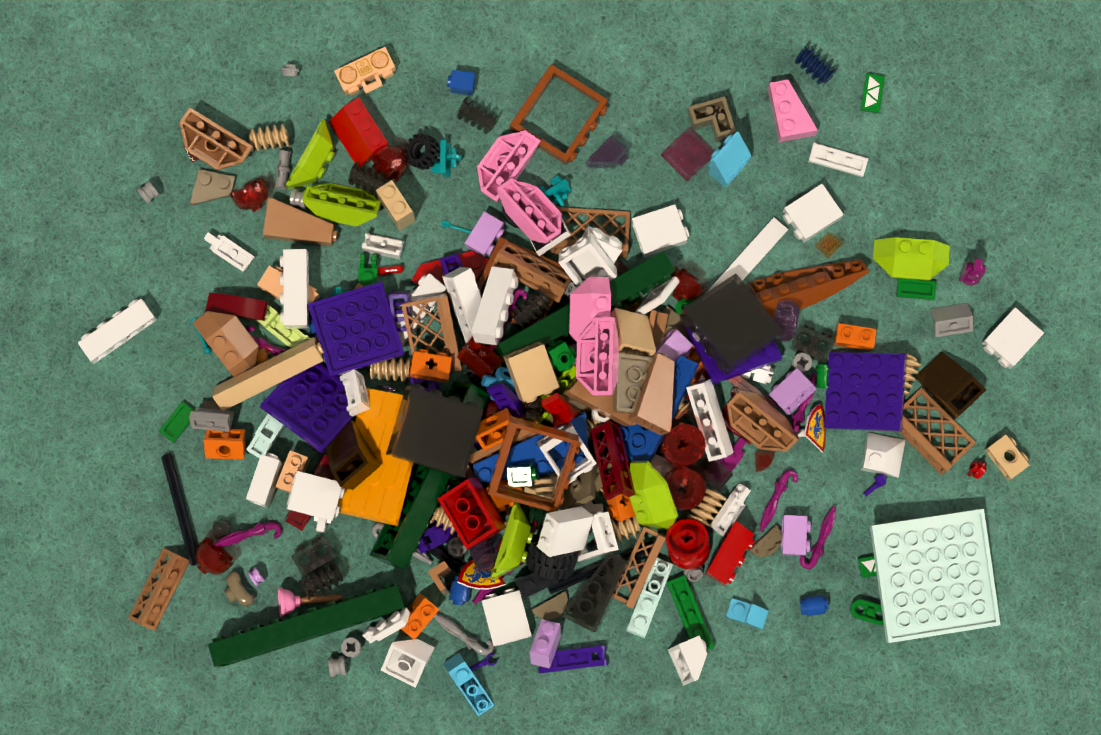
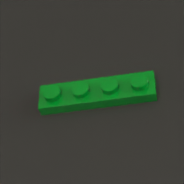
M685 575L666 582L689 639L700 636L706 643V651L715 648Z

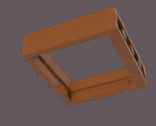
M551 64L511 122L510 130L514 133L526 130L541 141L538 148L567 166L569 161L573 162L577 157L578 153L576 151L579 146L583 147L588 140L586 136L589 131L593 132L599 123L597 122L599 116L603 117L609 108L607 106L608 100ZM555 76L599 103L566 153H563L522 127V124Z
M499 237L477 284L480 291H482L498 251L508 241L502 237ZM510 242L516 245L517 247L525 250L526 252L536 256L537 258L545 261L546 263L565 272V270L561 267L559 263L552 261L544 256H539L535 252H532L524 247H521L513 242ZM509 249L505 250L511 254H514V252L510 251ZM558 278V279H557V280H559V281H561V282H563V283H564V281H565V280H563V279H561V278ZM548 299L538 321L549 315L555 300ZM514 311L509 314L508 322L514 325L523 324L526 326L525 329L537 323Z
M510 416L488 486V494L550 512L557 511V508L561 507L564 501V496H562L563 490H567L570 478H567L569 471L573 472L576 462V460H573L574 455L580 451L581 442H579V435ZM516 428L570 443L552 499L499 485Z

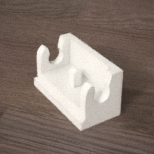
M365 233V242L362 244V250L367 253H377V255L400 259L404 241Z
M357 370L341 375L340 381L343 382L348 400L346 409L349 411V414L355 416L371 409L363 375Z

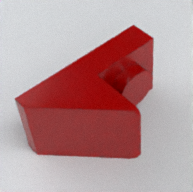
M559 393L541 400L542 407L552 415L554 428L571 421L578 415V410Z

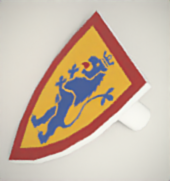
M819 404L807 416L805 429H799L797 435L798 437H807L821 452H824L826 440L825 416L822 404Z
M487 554L469 561L461 570L457 583L479 590L493 589L505 585L502 577L497 579L491 578L494 565Z

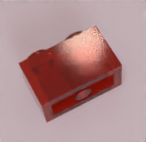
M473 337L457 356L460 361L481 379L484 375L492 376L504 361L484 343L475 342Z

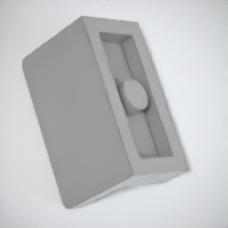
M967 303L930 309V314L934 321L935 337L973 332V315Z
M196 408L195 411L190 412L191 428L230 432L234 412Z

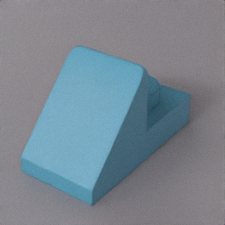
M732 598L726 617L763 629L769 611L757 605Z

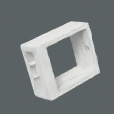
M591 234L587 237H581L574 245L563 248L559 253L558 263L577 287L585 280L580 277L569 261L588 249L603 267L602 270L590 277H608L609 281L617 277L616 266Z
M567 422L564 425L557 428L559 430L577 434L576 430L570 422ZM545 436L536 443L559 477L561 471L548 451L563 441ZM580 437V448L586 458L575 464L573 472L569 471L567 477L570 478L569 483L575 481L581 473H587L592 470L593 466L597 464Z
M609 512L593 515L594 518L591 525L598 550L588 553L587 545L585 544L584 550H579L576 562L619 550Z

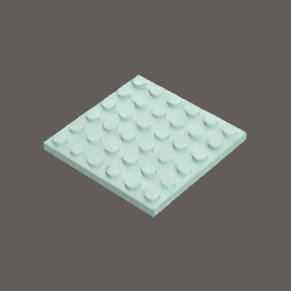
M984 509L870 525L887 643L1001 625Z

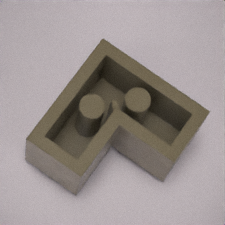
M725 96L688 107L687 114L692 130L711 125L716 143L724 141L730 134L734 135L736 133Z

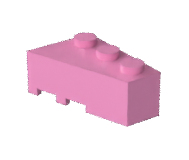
M789 80L769 83L768 94L778 142L816 136L818 129Z

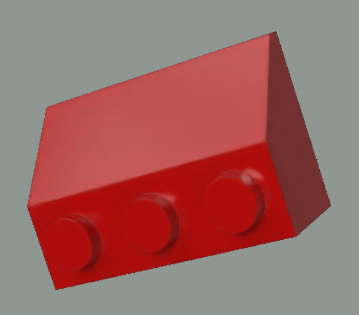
M359 97L343 106L329 121V124L357 168L362 167L390 150L389 143Z
M478 477L468 478L438 498L466 549L474 547L506 528Z
M735 521L704 575L724 586L727 582L731 584L736 576L734 573L736 566L741 567L746 558L743 556L745 550H750L755 542L752 539L754 533Z

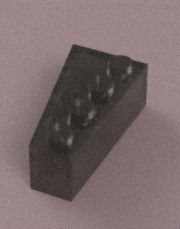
M615 552L609 553L560 616L593 632L599 631L631 560Z

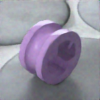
M256 567L253 568L252 572H247L256 586H259V582L265 581Z

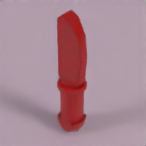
M402 265L377 267L378 276L394 273L400 274L404 271Z

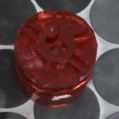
M679 424L672 428L664 437L662 453L671 465L688 467L697 462L704 454L706 447L705 438L697 427L690 424ZM680 442H682L683 445H687V447L684 449V452L682 449L678 448Z
M679 467L670 470L664 476L676 508L683 510L693 509L701 503L705 496L706 488L700 474L694 470ZM680 483L686 485L683 493L677 490L680 487Z

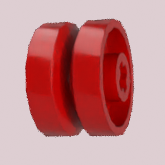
M683 519L674 523L668 529L666 545L672 563L683 569H695L708 560L710 542L704 525L696 520Z

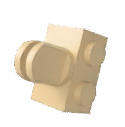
M548 474L547 478H539L537 476V480H534L532 486H524L525 492L552 499L559 477L557 474Z

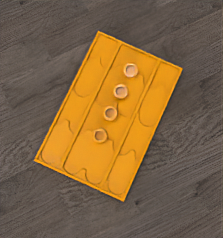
M366 388L371 409L355 415V425L381 466L354 490L345 488L342 499H338L337 506H340L339 513L398 526L428 402L422 398Z

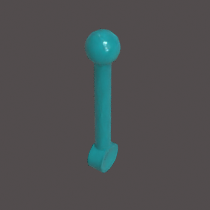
M447 220L442 222L444 228L450 227L469 234L472 232V230L449 224Z
M192 318L190 320L191 325H193L192 322L195 321L196 318ZM196 329L204 346V352L210 354L211 348L207 346L205 339Z

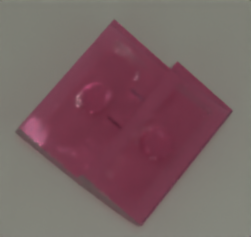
M689 128L661 156L688 182L702 167L710 162L714 151Z

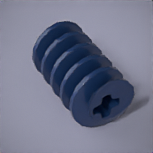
M807 46L796 58L795 64L802 62L800 68L802 70L807 68L806 74L813 72L811 78L813 80L818 78L817 84L824 83L823 85H825L834 76L837 69L835 68L830 71L832 64L830 63L825 66L826 59L819 60L821 54L819 53L814 56L815 48L808 50L809 46Z

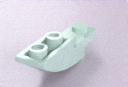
M267 414L246 450L259 459L261 454L266 456L286 426Z
M656 558L626 630L627 632L645 638L673 564Z

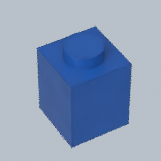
M452 70V76L449 75L447 87H450V92L473 96L475 73Z

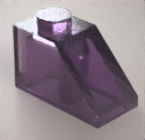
M612 135L586 161V167L588 169L622 166L628 160L629 150Z

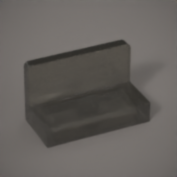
M707 456L699 465L692 459L686 464L718 492L733 476V473L717 460L709 462Z

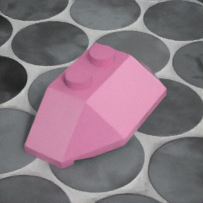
M526 130L498 137L477 166L481 192L495 202H498L500 197L497 187L511 178L518 179L531 161L541 141Z
M511 178L497 187V192L506 214L530 240L548 243L561 234L562 213L537 186Z
M588 277L570 294L569 334L576 342L594 318L610 317L611 290L608 277Z
M614 317L594 318L592 323L577 339L576 378L593 396L613 395L618 382L619 338Z

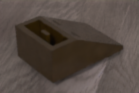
M941 352L915 377L954 419L958 418L986 391L974 376L944 352Z
M353 420L343 427L337 437L325 449L331 472L342 488L354 490L381 466Z

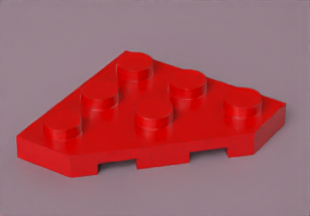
M473 251L459 254L462 266L471 268L477 282L489 260ZM436 260L421 264L411 280L413 284L419 286V280L424 275L431 274L445 285L443 280L445 275L440 261ZM456 262L448 264L446 266L449 267L452 265H456ZM447 292L448 302L452 305L449 294Z

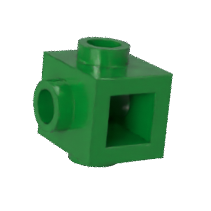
M561 339L546 348L553 369L565 372L573 367L572 364L576 362L574 358L576 355L575 351Z

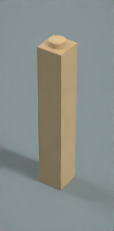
M313 337L213 387L212 397L220 409L224 411L322 362L324 359L323 348L320 342L317 343Z

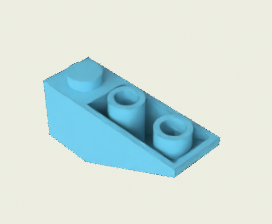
M460 653L443 664L478 716L494 706Z

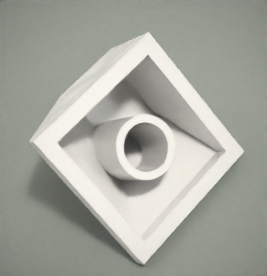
M867 432L861 470L899 478L905 440Z
M700 636L668 649L683 686L698 680L707 656V646Z
M419 639L392 642L381 671L416 688L435 647Z

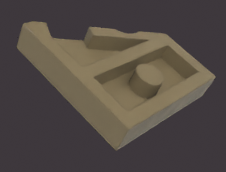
M198 169L190 205L194 206L198 203L232 196L236 177Z

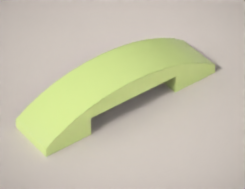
M267 305L264 321L256 320L290 349L311 339L298 329H286L284 323L281 324L278 312L269 305Z

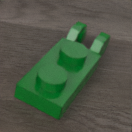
M360 253L358 283L363 287L378 283L377 253H373L371 256L372 268H365L366 256L365 253Z

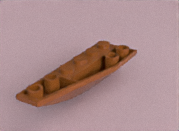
M859 259L784 271L749 282L748 286L755 299L762 320L767 321L799 311L838 293L869 273V269L863 260Z

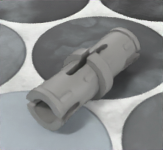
M286 150L279 151L278 165L275 168V172H277L275 188L282 190L287 189L286 182L288 173L291 171L289 168L291 152Z

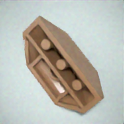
M190 107L179 122L186 151L216 170H222L243 163L253 149L252 145Z
M207 311L192 322L233 377L255 367L259 346L235 315Z
M739 390L727 403L730 426L759 449L787 452L799 440L788 419L758 394Z

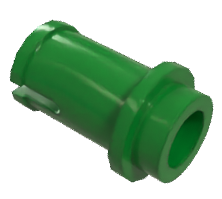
M817 365V369H815L817 371L816 388L826 389L829 387L828 371L830 369L828 365Z

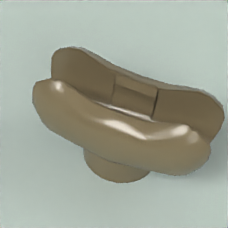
M231 572L226 578L229 587L224 590L231 603L238 601L242 606L252 605L254 597L243 587L240 575L237 572Z

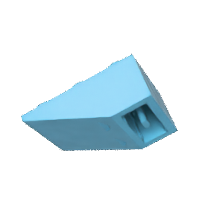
M738 131L734 135L730 134L724 141L722 149L718 148L712 154L709 174L726 188L750 161L751 154Z

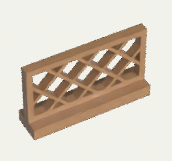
M556 207L561 213H567L570 217L565 222L566 225L574 221L579 228L573 233L570 232L571 235L552 247V254H559L563 248L574 245L578 240L575 235L581 230L585 232L586 229L584 227L592 222L608 236H615L620 232L625 237V243H622V252L618 258H627L630 212ZM580 214H585L589 220L581 224L576 217ZM599 215H604L608 220L602 226L595 220ZM618 216L626 217V223L621 227L613 221ZM610 223L617 229L611 235L603 229Z
M447 292L441 293L439 296L401 303L411 354L415 351L414 347L418 341L427 346L425 349L427 351L431 348L436 352L443 353L446 349L448 357H452L450 371H461V362ZM436 301L438 308L434 314L424 309L429 302ZM416 306L420 310L414 318L407 314L406 307ZM422 311L431 316L426 325L417 320ZM433 319L441 323L438 332L428 327ZM415 322L423 327L419 336L411 332V327ZM426 330L435 335L430 343L421 339ZM437 337L445 342L441 351L432 346ZM429 361V363L431 364L430 367H429V369H432V368H433L432 362Z
M922 387L903 405V410L913 409V419H908L903 415L902 432L899 433L941 475L945 474L976 443ZM920 394L926 399V406H916V398ZM917 409L926 410V419H917ZM930 410H937L940 413V420H930ZM917 422L927 424V433L920 432L917 429ZM930 423L940 424V433H930ZM943 424H951L953 426V434H945ZM931 436L940 437V446H934L931 443ZM944 437H953L954 447H944ZM957 438H964L969 444L965 448L957 447ZM944 450L954 451V459L951 462L944 457Z

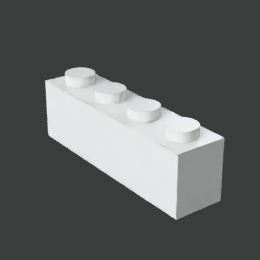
M307 249L283 250V255H280V266L283 267V274H280V285L284 286V293H280V303L284 305V312L280 313L281 324L284 323L286 329L309 328Z
M491 267L471 331L475 342L497 345L499 338H502L503 324L508 319V308L513 303V292L518 287V277H516L514 269Z
M459 267L443 276V280L466 345L478 348L484 345V343L475 342L471 331L482 299L481 291L477 287L475 274L471 268Z
M428 274L419 280V287L415 291L412 290L410 292V300L439 296V294L448 291L442 282L433 275ZM429 302L424 309L431 313L437 306V302ZM411 306V315L414 318L420 310L416 306ZM422 311L417 320L423 323L429 315ZM396 314V317H404V315ZM405 321L397 322V325H406ZM415 322L411 332L415 333L420 325ZM407 331L398 332L402 347L409 340Z
M142 299L132 301L123 312L122 310L116 312L112 316L113 319L108 322H102L96 327L97 330L81 337V341L78 344L93 364L157 321Z
M711 379L686 387L708 461L728 457L734 452Z

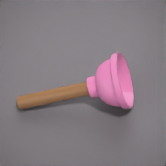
M278 587L280 618H285V616L292 614L295 607H300V605L328 603L336 600L337 602L342 601V594L300 597L299 595L294 596L291 590Z

